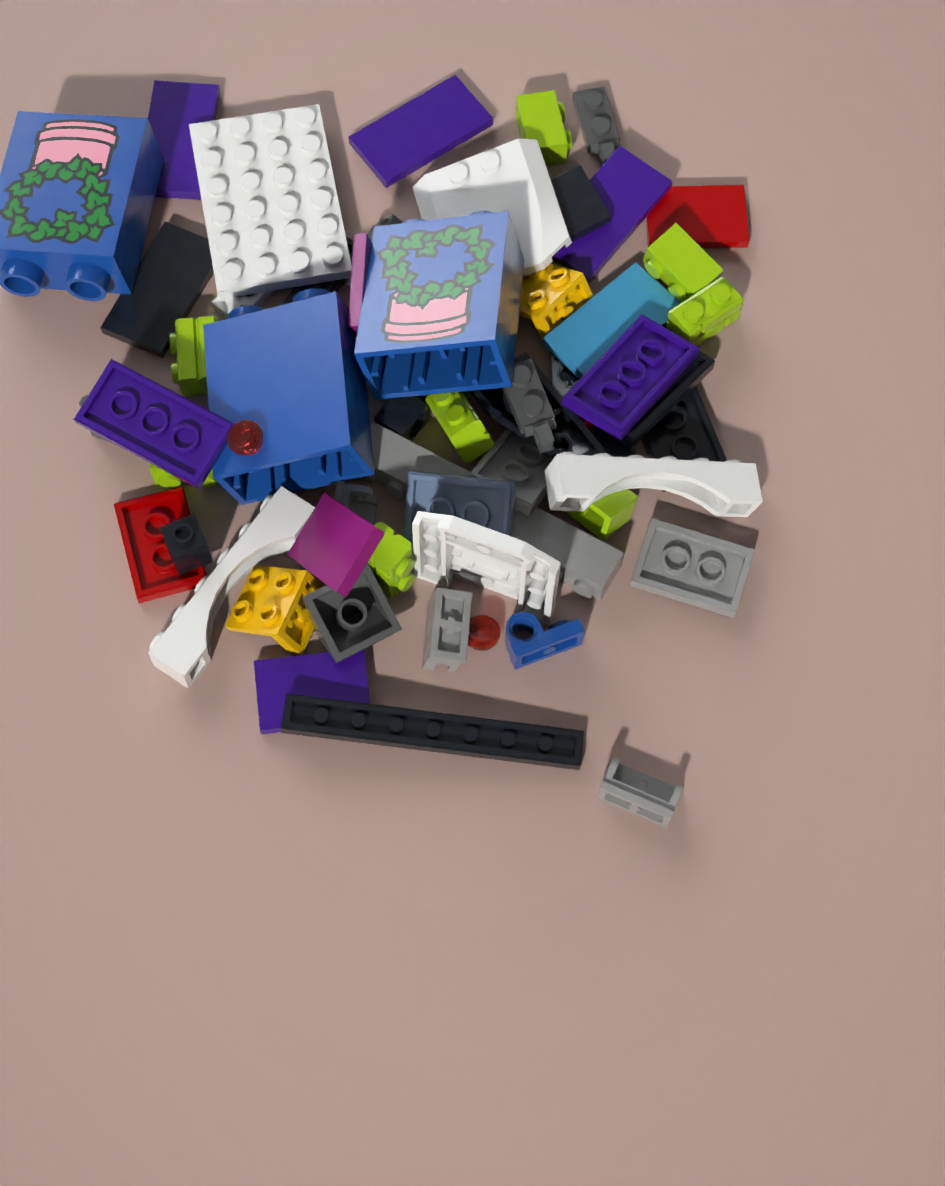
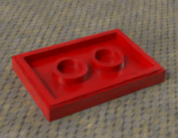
M744 185L672 186L646 217L648 247L677 223L702 249L748 248L749 232Z
M183 486L114 503L138 603L195 589L198 582L204 576H207L205 566L179 576L160 531V527L191 515Z

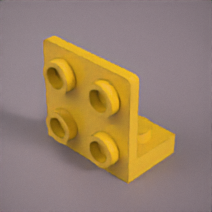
M550 263L545 269L523 277L519 316L532 319L541 340H543L547 334L594 296L582 272Z
M254 565L232 608L225 627L235 632L271 636L290 654L303 655L314 627L302 597L323 587V585L307 570Z

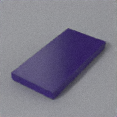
M454 75L350 135L349 144L381 183L388 188L493 126V117L461 80Z
M154 80L148 120L164 157L155 197L201 200L189 124L216 120L220 94L219 85Z
M621 146L614 151L590 179L591 184L611 216V222L573 241L567 248L566 246L562 247L552 256L553 259L566 268L582 272L587 283L594 279L672 188V181Z
M641 314L563 396L562 405L621 441L698 356L700 348Z
M113 359L109 361L73 419L78 425L199 490L237 429L234 423Z

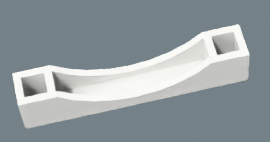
M563 452L557 454L544 470L550 510L585 511L594 502L611 493L636 488L665 490L701 505L715 516L748 517L763 502L756 463H741L740 460L736 459L717 462L709 461L707 458L677 460V458L672 456L654 459L644 458L642 455L611 457L607 453L590 456L577 455L575 452Z
M282 486L274 495H268L263 501L260 513L254 521H248L242 527L238 541L234 546L222 552L217 560V567L210 576H204L198 582L194 591L195 595L187 605L184 603L175 611L172 623L167 630L158 633L154 637L148 652L153 666L189 689L211 661L210 643L214 622L221 605L230 591L252 570L254 565H260L276 556L288 553L315 507Z

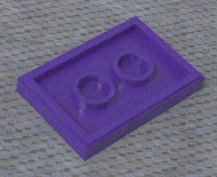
M364 650L338 663H335L328 652L254 660L261 734L281 732L286 693L370 704Z

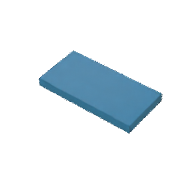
M635 262L543 338L541 345L580 379L641 314L665 327L668 311L681 304V302Z

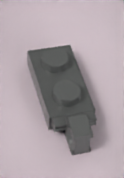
M605 87L573 92V104L587 153L590 152L591 155L598 154L602 166L620 146V137Z
M528 359L514 363L512 387H505L503 390L519 431L525 437L533 435L540 454L554 450V437L551 430L556 429L557 426L555 415L533 361Z

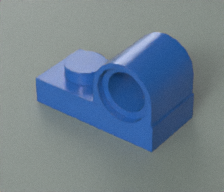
M518 612L507 621L505 645L516 670L582 645L585 631L579 618L570 622L568 620L557 621L549 626L548 630L543 631L536 616L528 612ZM518 630H526L532 636L523 640L515 637L514 633Z

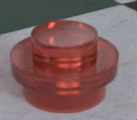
M252 420L239 421L229 430L227 444L237 455H254L263 445V431Z
M487 615L472 617L469 624L468 645L478 651H486L493 648L500 639V627L496 620Z

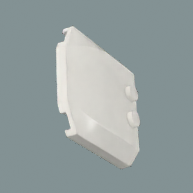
M516 139L427 173L412 187L421 218L424 220L468 216L476 211H490L493 213L509 211L524 257L523 277L545 269L553 261L552 256L564 245L567 248L572 243L539 143L536 139Z
M417 512L412 523L413 554L415 560L414 574L417 578L448 589L454 576L517 599L518 606L515 613H531L536 616L539 622L550 625L555 612L561 562L525 541L452 515Z

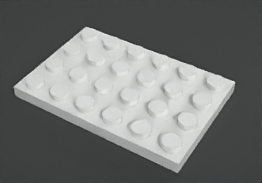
M319 104L189 124L218 299L351 277L352 265Z

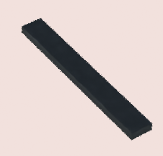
M286 693L281 733L574 770H579L581 767L584 731L288 693Z

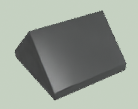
M369 564L365 566L346 597L337 593L328 585L302 597L315 633L335 663L402 630Z

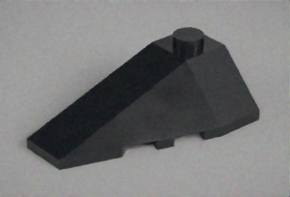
M525 352L516 357L514 363L531 359V357ZM533 361L555 415L557 425L556 429L551 430L554 437V450L545 453L552 458L563 452H575L577 455L590 456L600 453L609 454L579 416L562 405L563 397ZM503 388L469 391L488 416L537 447L533 435L525 437L524 434L520 433Z

